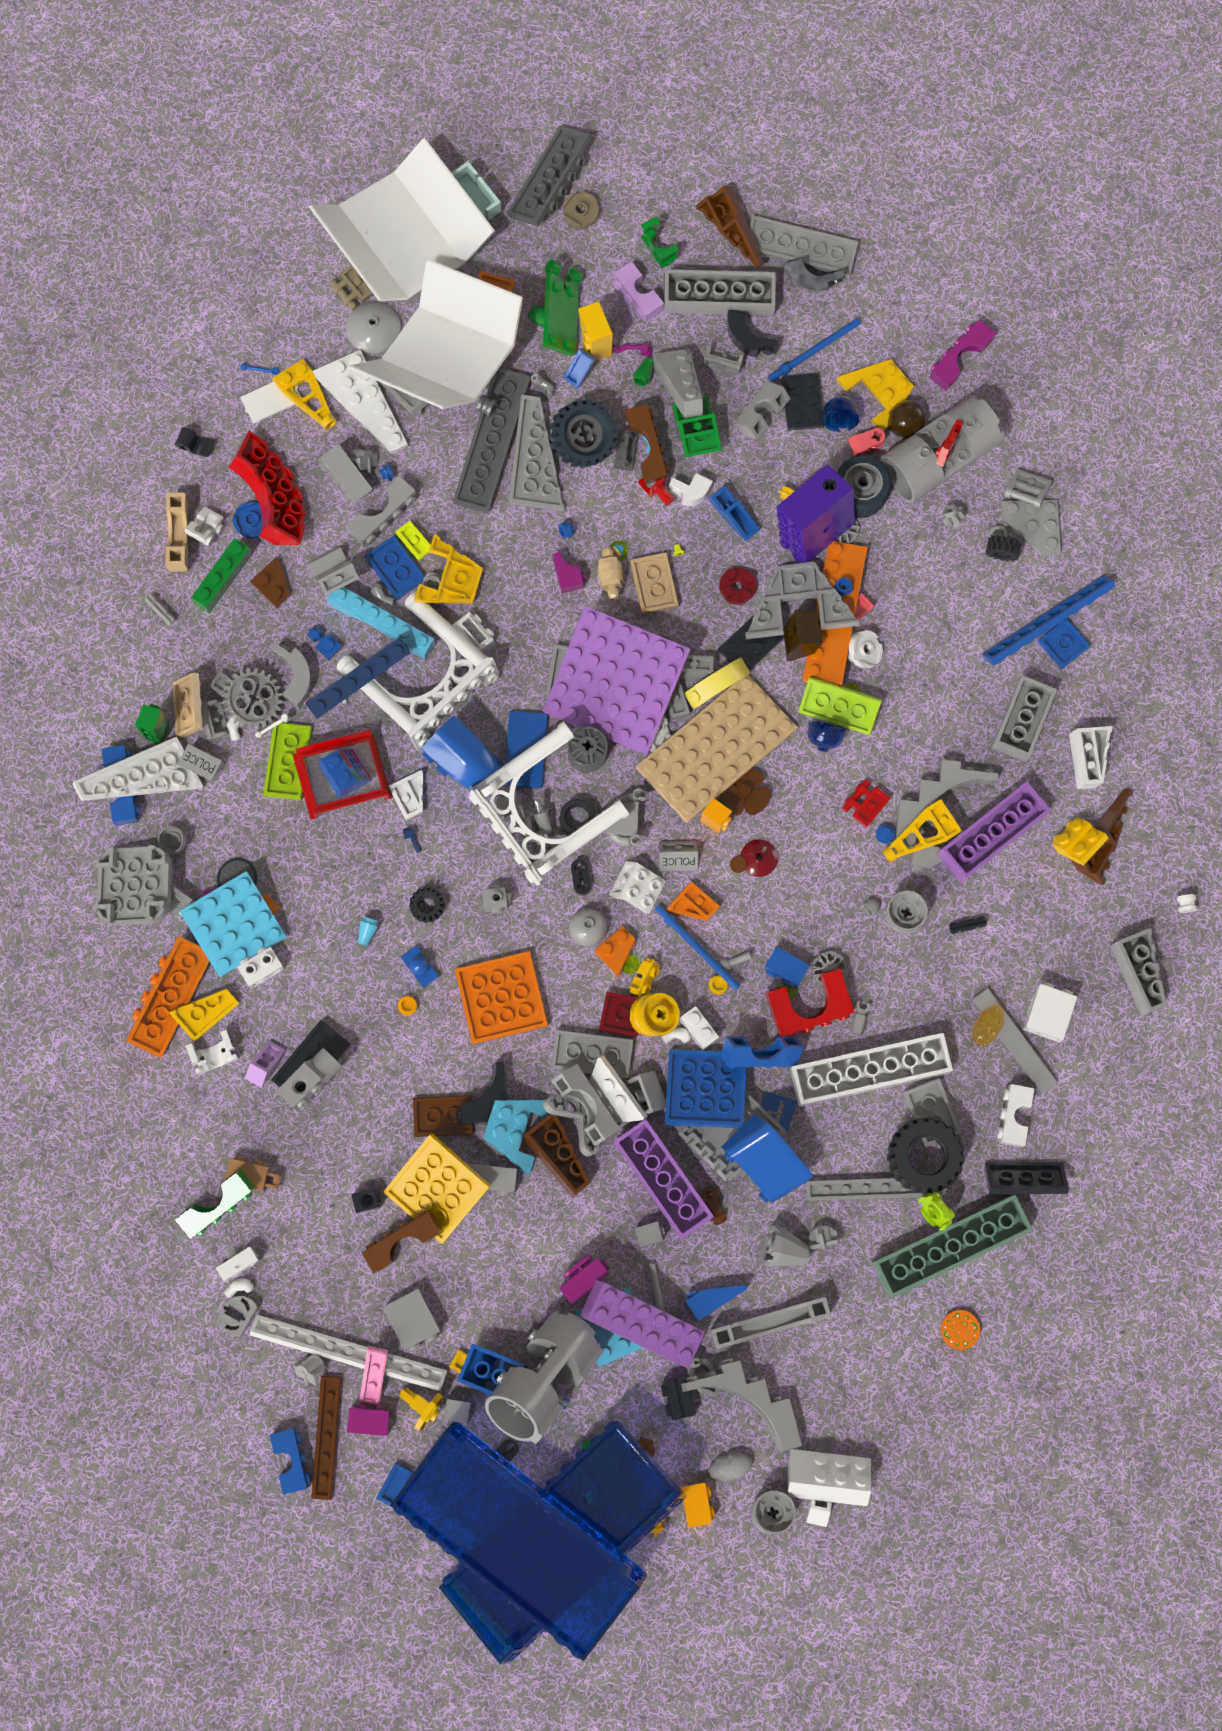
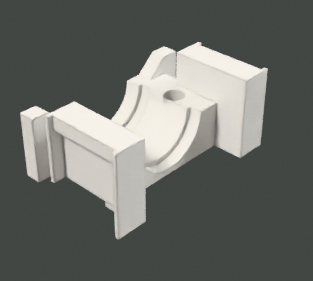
M228 1030L220 1032L223 1041L210 1048L196 1051L192 1043L185 1046L190 1056L191 1064L193 1066L198 1064L199 1066L198 1069H195L196 1074L199 1075L238 1060V1056L231 1053V1051L236 1049L231 1044L228 1036L230 1032Z

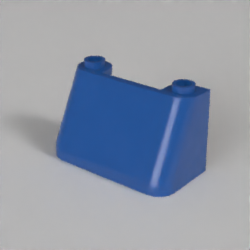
M755 1114L721 1146L725 1152L723 1156L731 1164L733 1162L737 1163L757 1185L760 1192L758 1196L765 1203L777 1201L808 1182L814 1176L777 1131Z

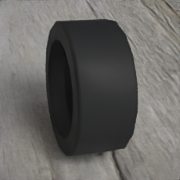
M574 799L564 804L560 810L559 820L565 833L571 834L577 830L569 826L566 820L567 813L572 808L580 807L586 810L589 820L596 816L594 808L590 803L585 800Z

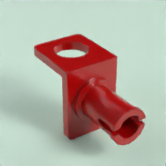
M665 477L657 481L651 488L646 487L643 478L638 481V484L651 498L657 495L666 506H669L675 500V497L665 488Z

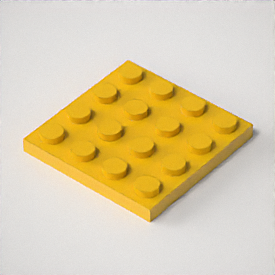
M431 1133L383 1192L414 1220H416L415 1216L424 1210L426 1212L433 1211L444 1230L435 1239L443 1244L491 1185Z

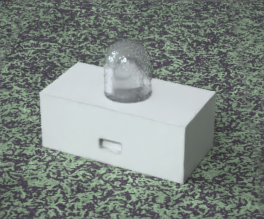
M227 1245L224 1248V1254L228 1260L216 1267V1270L222 1280L227 1282L260 1260L252 1247H248L238 1253L233 1245Z

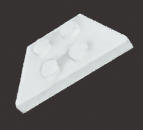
M605 1056L599 1057L589 1082L616 1123L638 1121L648 1117Z

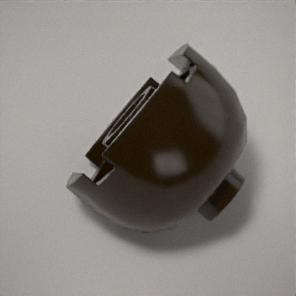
M902 401L894 405L889 411V428L898 437L908 439L924 428L926 414L923 408L914 401Z

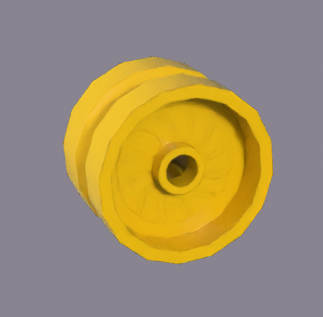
M665 993L643 995L637 998L630 1010V1021L633 1028L645 1037L664 1036L671 1033L677 1027L680 1019V1010L676 1001Z

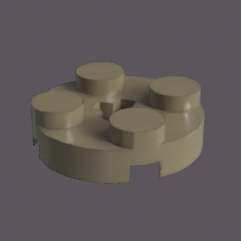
M587 192L570 194L563 203V217L570 226L586 229L596 222L599 215V207L594 196ZM584 207V213H578L577 208Z

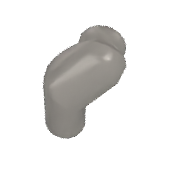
M537 373L531 376V381L544 390V396L551 397L553 395L554 386Z
M374 584L371 587V594L375 602L393 607L395 598L385 596L382 585Z

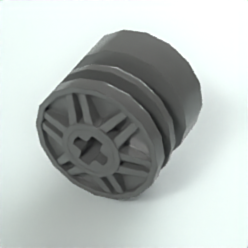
M593 727L577 729L573 733L575 737L568 741V759L571 765L576 770L584 773L599 770L605 764L607 758L608 744L605 735L599 729ZM587 744L590 745L589 751L585 750Z

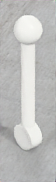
M283 714L278 721L261 731H256L255 736L261 738L265 732L278 724L288 722L289 716Z

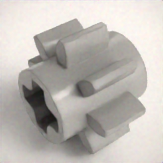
M950 504L943 509L941 514L943 517L942 521L945 526L958 527L963 523L965 512L961 506L956 507V505Z

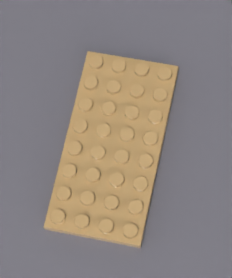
M748 675L733 684L640 762L636 769L686 823H689L707 807L713 798L717 799L793 734L798 727Z

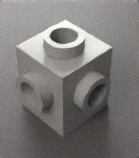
M500 885L490 886V889L482 890L484 912L501 914L504 913V910H507V904H511L510 893H506L505 888H501Z

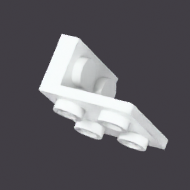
M626 861L609 895L615 899L625 900L642 912L650 914L665 884V880L639 863Z

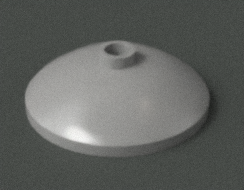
M367 302L359 305L350 313L346 323V333L350 343L357 350H361V352L366 354L386 352L401 332L399 316L394 309L381 302ZM371 321L376 322L374 325L369 324Z

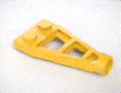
M301 359L272 378L285 397L322 425L325 430L330 429L337 423V420L328 408L313 371L304 359ZM306 381L309 383L311 393L305 397H300L293 389ZM314 398H317L322 406L316 411H313L307 405Z
M940 799L924 809L890 846L883 849L882 852L891 863L899 857L944 843L962 832V830ZM930 820L937 829L938 834L934 837L923 838L919 828L925 821ZM910 833H914L919 840V844L907 848L903 840Z

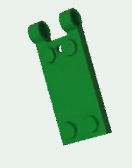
M551 259L545 266L543 347L568 356L576 355L579 283L582 280L583 273L581 270L572 267L567 272V281L560 279L558 275L561 271V263Z

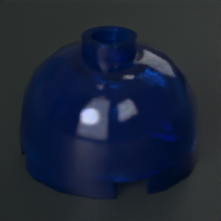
M840 396L830 399L822 412L824 426L834 432H841L839 428H848V431L854 429L859 423L858 406L848 397Z
M809 721L807 730L809 741L818 747L817 750L828 752L829 749H835L840 746L846 733L845 727L838 725L835 727L829 723Z

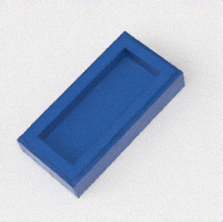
M395 1462L376 1499L394 1508L413 1471Z

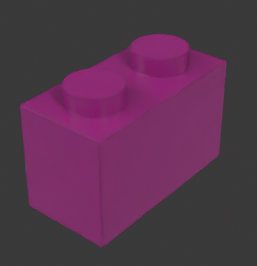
M354 1404V1408H349L347 1433L388 1436L390 1411H386L385 1406H374L373 1410L366 1409V1405Z

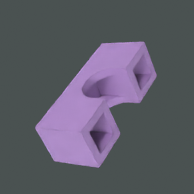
M631 261L614 273L613 284L618 291L621 290L624 293L625 301L629 305H633L638 318H643L647 322L663 311L664 303L654 290L646 294L638 293L635 290V287L642 283V274Z

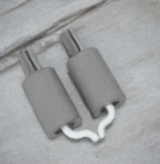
M535 799L534 804L537 811L533 814L539 834L547 837L548 834L553 832L547 809L542 808L540 799ZM517 805L516 810L519 817L534 832L529 815L524 814L522 805H519V807ZM519 833L522 841L526 836H529L527 833L525 835ZM529 840V842L531 843L536 842L537 845L541 844L538 840Z

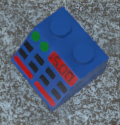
M353 748L336 750L320 759L319 767L339 798L372 781L371 776Z

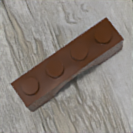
M644 404L626 409L625 415L629 430L643 435L650 446L648 457L640 464L645 485L657 482L663 477L667 478L669 468L667 462H663L662 459L664 450L662 444H658L657 441L659 432L657 426L654 427L652 423L654 419L652 408L649 409L648 405Z
M424 1210L415 1216L416 1220L410 1223L408 1220L399 1225V1230L395 1233L389 1231L382 1236L383 1240L380 1242L373 1241L366 1245L367 1250L363 1251L362 1255L371 1271L377 1273L395 1262V1248L403 1238L414 1237L425 1243L442 1234L444 1230L433 1211L426 1212Z

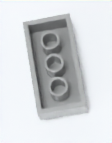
M1022 675L1017 682L991 749L1027 762L1032 754L1057 689Z

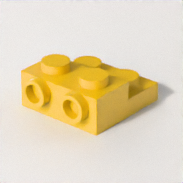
M1076 817L1073 821L1071 820L1067 823L1066 829L1061 834H1057L1054 837L1052 845L1059 854L1084 866L1107 841L1108 836L1106 833L1093 828L1090 822Z

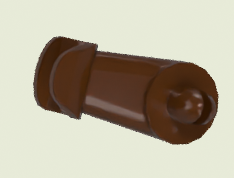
M713 1186L703 1188L701 1198L714 1216L711 1221H714V1225L724 1223L727 1220L725 1211H723L717 1189Z

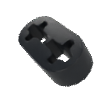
M577 859L571 864L574 891L579 896H585L591 890L588 865L584 860ZM577 864L585 867V869H582V876H579L578 870H574ZM580 879H583L584 885H588L584 892H581V889H577L580 886Z
M512 1439L504 1441L488 1458L487 1467L491 1472H500L517 1455L519 1450L517 1442ZM513 1443L515 1445L513 1448L515 1452L513 1454L509 1452L504 1456L502 1453L506 1450L505 1444L511 1445ZM502 1456L503 1459L499 1463L501 1467L493 1469L491 1467V1459L494 1458L496 1460Z

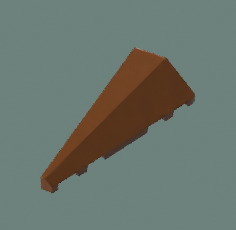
M732 186L721 187L712 196H706L695 206L734 247H737L742 252L745 258H748L754 264L755 268L764 265Z
M1123 789L1094 827L1106 833L1108 836L1107 841L1084 866L1071 860L1077 871L1100 885H1104L1106 881L1103 879L1105 869H1109L1111 865L1108 863V858L1112 852H1115L1123 827L1120 820L1122 814H1126L1128 811L1125 804L1129 796L1133 795L1131 789Z

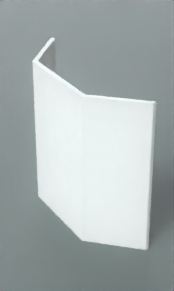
M425 138L419 142L393 173L339 205H309V208L378 301L409 299L422 291L427 259L457 270L465 265L495 232Z
M427 259L419 307L402 329L397 339L381 359L349 365V369L441 409L475 402L515 346L523 297Z

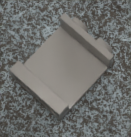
M341 547L307 563L314 580L325 596L359 579L352 562L346 560Z

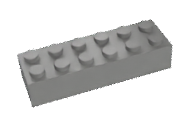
M665 269L664 313L727 315L728 310L746 313V315L774 316L776 272Z

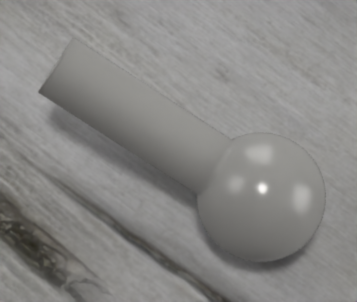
M747 952L730 960L722 958L718 963L729 972L731 967L748 961L752 957L750 952Z

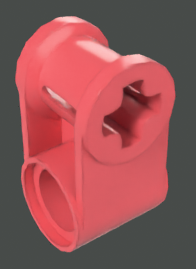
M874 428L850 437L848 442L854 456H865L868 453L881 449L884 445L885 433L879 428Z

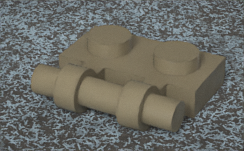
M352 264L339 273L342 281L338 283L333 279L329 283L333 287L334 293L336 295L339 294L346 307L349 306L352 311L358 307L354 302L357 298L364 303L374 295ZM347 286L352 291L349 295L344 290Z

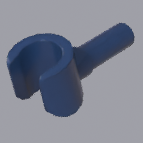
M403 829L404 839L411 838L416 852H420L421 850L416 842L413 829Z

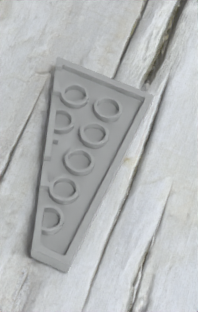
M521 395L508 504L564 511L540 397Z

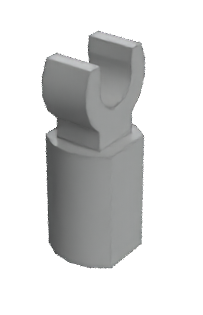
M857 1001L855 1005L857 1014L853 1016L849 1033L862 1036L867 1019L865 1014L870 1010V1004L868 1003L866 1009L862 1010L859 1007L860 1001Z

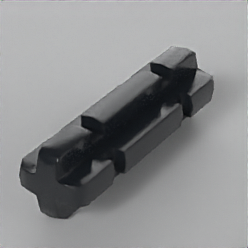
M984 916L976 919L959 921V923H950L949 931L951 934H955L959 931L964 932L976 929L977 927L982 928L987 925V921Z

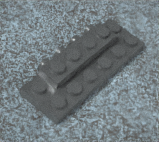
M559 126L507 212L509 218L539 227L545 215L550 216L552 212L557 211L559 200L561 197L566 196L568 185L570 182L573 183L575 181L577 170L585 164L583 152L592 139L590 134Z

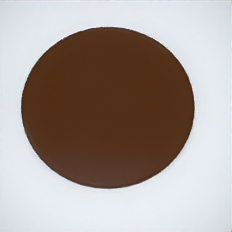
M735 856L730 861L731 870L735 873L743 872L747 866L746 860L742 856Z

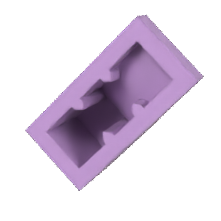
M268 1041L250 1063L245 1079L262 1088L286 1050Z

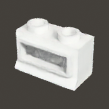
M469 612L459 621L452 624V626L483 653L494 644V634L489 628L484 629L482 627V621L477 614L472 615Z

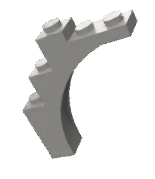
M945 758L939 765L938 781H935L934 778H924V780L919 782L917 801H914L915 799L903 798V800L898 802L895 840L924 809L949 791L972 783L995 785L998 781V773H993V770L988 769L974 771L975 769L971 767L961 769V762L956 761L955 758ZM910 833L904 838L903 843L907 848L915 846L916 835Z
M733 1358L723 1360L722 1365L716 1366L717 1371L705 1373L706 1378L698 1379V1376L686 1378L687 1383L681 1384L683 1392L701 1387L715 1388L729 1392L747 1402L758 1412L769 1427L777 1451H785L802 1446L790 1398L783 1399V1396L771 1398L770 1401L765 1379L758 1380V1377L745 1381L741 1361L734 1362Z

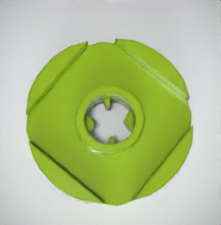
M938 1192L926 1193L919 1198L918 1203L922 1204L920 1211L931 1226L935 1227L937 1225L941 1227L938 1230L943 1231L952 1224V1219L955 1217L954 1212L945 1205Z

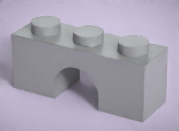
M767 381L735 421V424L743 435L758 440L768 427L763 416L769 411L780 412L791 398L783 386Z

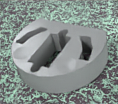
M236 1296L229 1299L220 1311V1323L223 1329L233 1336L242 1337L259 1306L254 1300L244 1296ZM244 1299L248 1302L250 1306L249 1311L247 1305L243 1302ZM225 1307H235L244 1313L243 1316L246 1319L236 1320L226 1314L227 1310H225ZM228 1325L233 1327L239 1326L238 1330L226 1329Z

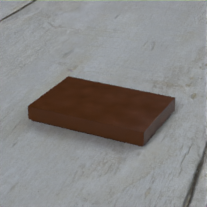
M472 1095L413 1098L414 1137H428L431 1133L435 1136L473 1135V1125L460 1126L459 1121H456L455 1114L459 1105L472 1102Z

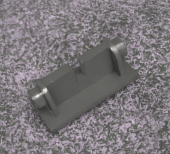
M625 430L623 434L619 433L614 469L632 471L637 436L632 435V431Z

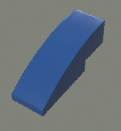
M726 486L720 487L707 498L717 512L745 541L760 530L739 500H735Z

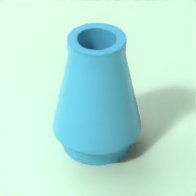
M365 916L362 921L360 920L357 943L365 946L369 945L370 940L379 927L377 926V920Z

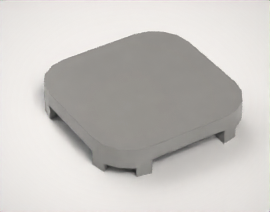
M148 845V847L107 848V851L99 860H96L95 867L98 868L97 904L93 905L94 912L97 913L103 922L111 925L153 924L164 919L171 905L172 861L169 854L154 845Z

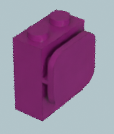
M589 1254L563 1275L564 1279H567L569 1276L571 1279L559 1289L571 1305L589 1292L596 1280L602 1281L609 1276L608 1270L610 1268L603 1259L599 1261L596 1258L593 1262H589L592 1259V1255Z

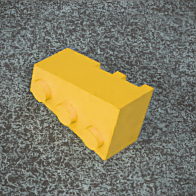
M599 301L579 308L583 348L596 358L595 362L612 356L613 334Z

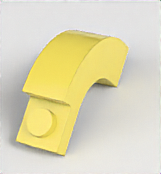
M740 657L686 691L684 695L692 708L695 709L748 676L751 672Z

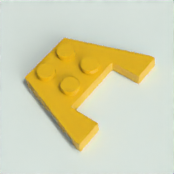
M891 359L841 375L837 378V381L846 392L850 391L860 382L865 384L885 408L884 411L871 421L876 428L883 431L888 426L889 411L897 403L905 401L914 388L913 384Z
M434 535L429 552L447 558L438 590L419 584L413 602L472 604L483 568L464 554L461 555L455 551L454 547L441 541L439 536Z

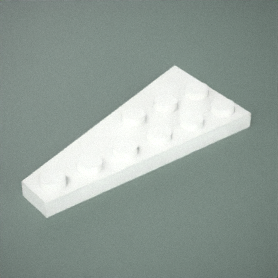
M361 350L314 370L313 373L317 381L391 454L408 447L376 380L349 369V365L366 362Z
M177 737L73 782V786L81 801L203 788L196 773L178 765L184 749Z

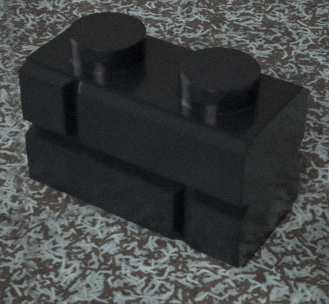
M687 1375L663 1380L664 1385H660L662 1396H667L668 1405H665L667 1417L671 1416V1420L696 1415L691 1391L683 1392L681 1384L687 1383Z

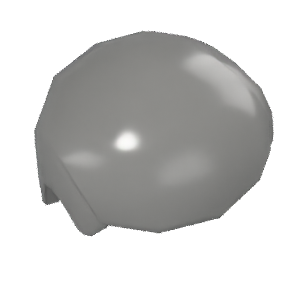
M167 826L158 835V847L169 855L180 853L186 846V835L177 826Z

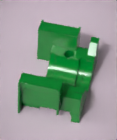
M655 216L641 224L644 234L640 238L661 269H663L678 258L679 249L675 244L667 249L666 247L657 248L653 245L656 242V231L660 227V221Z

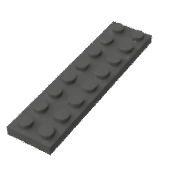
M499 368L491 378L486 396L490 400H497V404L491 417L486 416L483 412L480 413L454 495L453 504L489 514L517 425L521 395H526L531 376Z

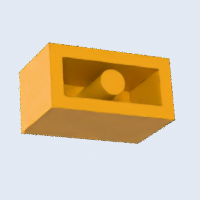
M713 798L702 812L700 821L719 834L721 830L725 832L731 824L732 818L730 816L732 811Z
M705 1482L680 1486L687 1527L712 1524L715 1514L713 1506L709 1507L708 1498H711L710 1486H706Z

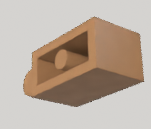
M236 1156L235 1159L230 1158L225 1179L241 1168L255 1187L253 1189L265 1192L266 1187L278 1190L282 1176L270 1173V1168L266 1167L267 1163L255 1161L252 1164L247 1162V1158ZM268 1177H273L272 1184H267Z

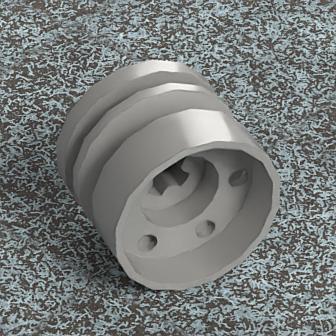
M906 890L898 892L891 898L886 908L885 916L892 930L899 934L908 935L915 933L922 927L927 918L928 908L926 901L921 895ZM909 910L908 914L911 916L904 918L901 911Z
M768 1491L759 1495L754 1500L750 1510L754 1526L760 1532L767 1535H776L787 1531L793 1525L796 1517V1508L792 1499L786 1493L780 1491ZM770 1507H772V1510L777 1511V1514L774 1515V1519H772V1516L767 1515V1512L770 1511Z

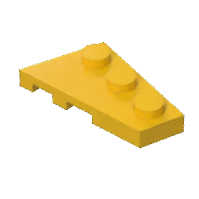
M225 988L171 1010L169 1014L195 1042L239 1003Z

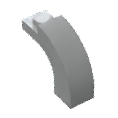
M275 643L271 647L272 653L293 669V679L283 692V697L300 709L307 700L311 690L312 679L309 666L299 650L294 648L291 652L285 645L281 644L279 646Z

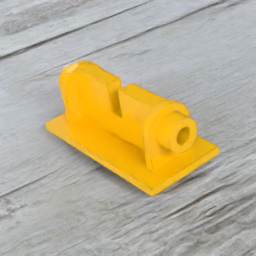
M646 958L645 961H642L637 971L638 974L642 975V978L634 977L629 987V993L635 996L637 994L639 997L650 993L651 984L660 971V965L654 959Z

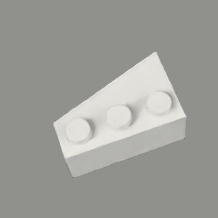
M1113 726L1077 728L1069 734L1077 789L1096 788L1104 782L1107 764L1106 756L1110 746L1109 738Z

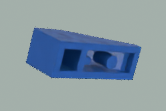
M741 1285L705 1289L699 1292L695 1289L686 1295L688 1299L685 1303L698 1322L747 1290L748 1287Z

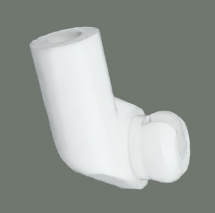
M231 717L227 722L231 741L240 739L238 731L240 722L238 721L233 724L234 717Z
M676 1027L671 1033L661 1036L665 1044L674 1038L681 1039L682 1042L686 1043L691 1039V1036L687 1029Z
M247 1278L236 1279L223 1293L231 1299L237 1291L251 1292L254 1285Z

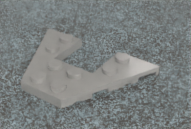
M815 562L783 565L776 567L765 596L762 597L758 611L754 614L751 626L745 635L746 639L784 635L781 602L818 598L821 630L859 626V620L855 618L848 605L843 602L841 596L830 585L826 576L821 573Z

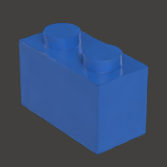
M776 946L764 970H766L768 976L774 979L776 977L782 979V983L787 987L797 988L810 965Z

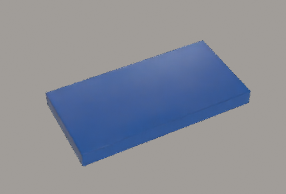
M509 712L505 765L546 736L547 714ZM544 759L524 772L519 778L516 787L542 789ZM512 779L504 784V786H510Z

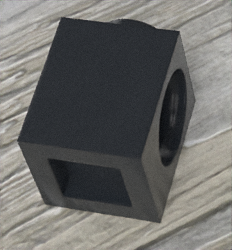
M375 1188L351 1194L356 1214L380 1209L379 1204L383 1203L380 1191L376 1192ZM367 1195L372 1196V1204L364 1206L362 1203L363 1198Z

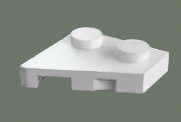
M422 770L389 786L406 821L423 813Z

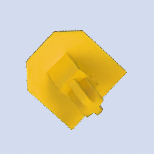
M408 1388L400 1391V1398L421 1414L415 1428L422 1431L427 1423L436 1420L440 1414L438 1410L439 1405L445 1396L437 1393L431 1402H428Z

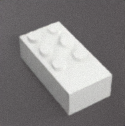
M791 1449L787 1477V1495L789 1497L862 1506L868 1505L871 1493V1458Z

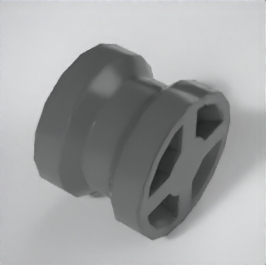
M483 394L478 401L476 412H483L486 416L491 417L497 400H490Z

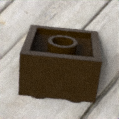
M795 610L783 627L786 661H793L815 654L817 649L821 647L822 636L819 633L820 620L818 619L817 612Z

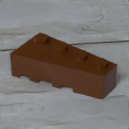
M549 1114L524 1134L523 1140L572 1198H575L588 1187L590 1181L557 1115Z

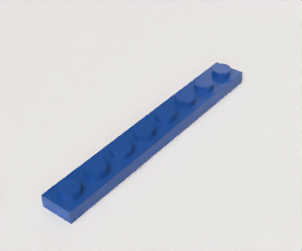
M1102 575L982 654L984 660L993 666L1001 663L1003 659L1016 653L1026 644H1030L1041 634L1047 633L1049 629L1062 623L1069 616L1076 614L1084 606L1093 603L1101 595L1107 594L1115 587L1114 581Z

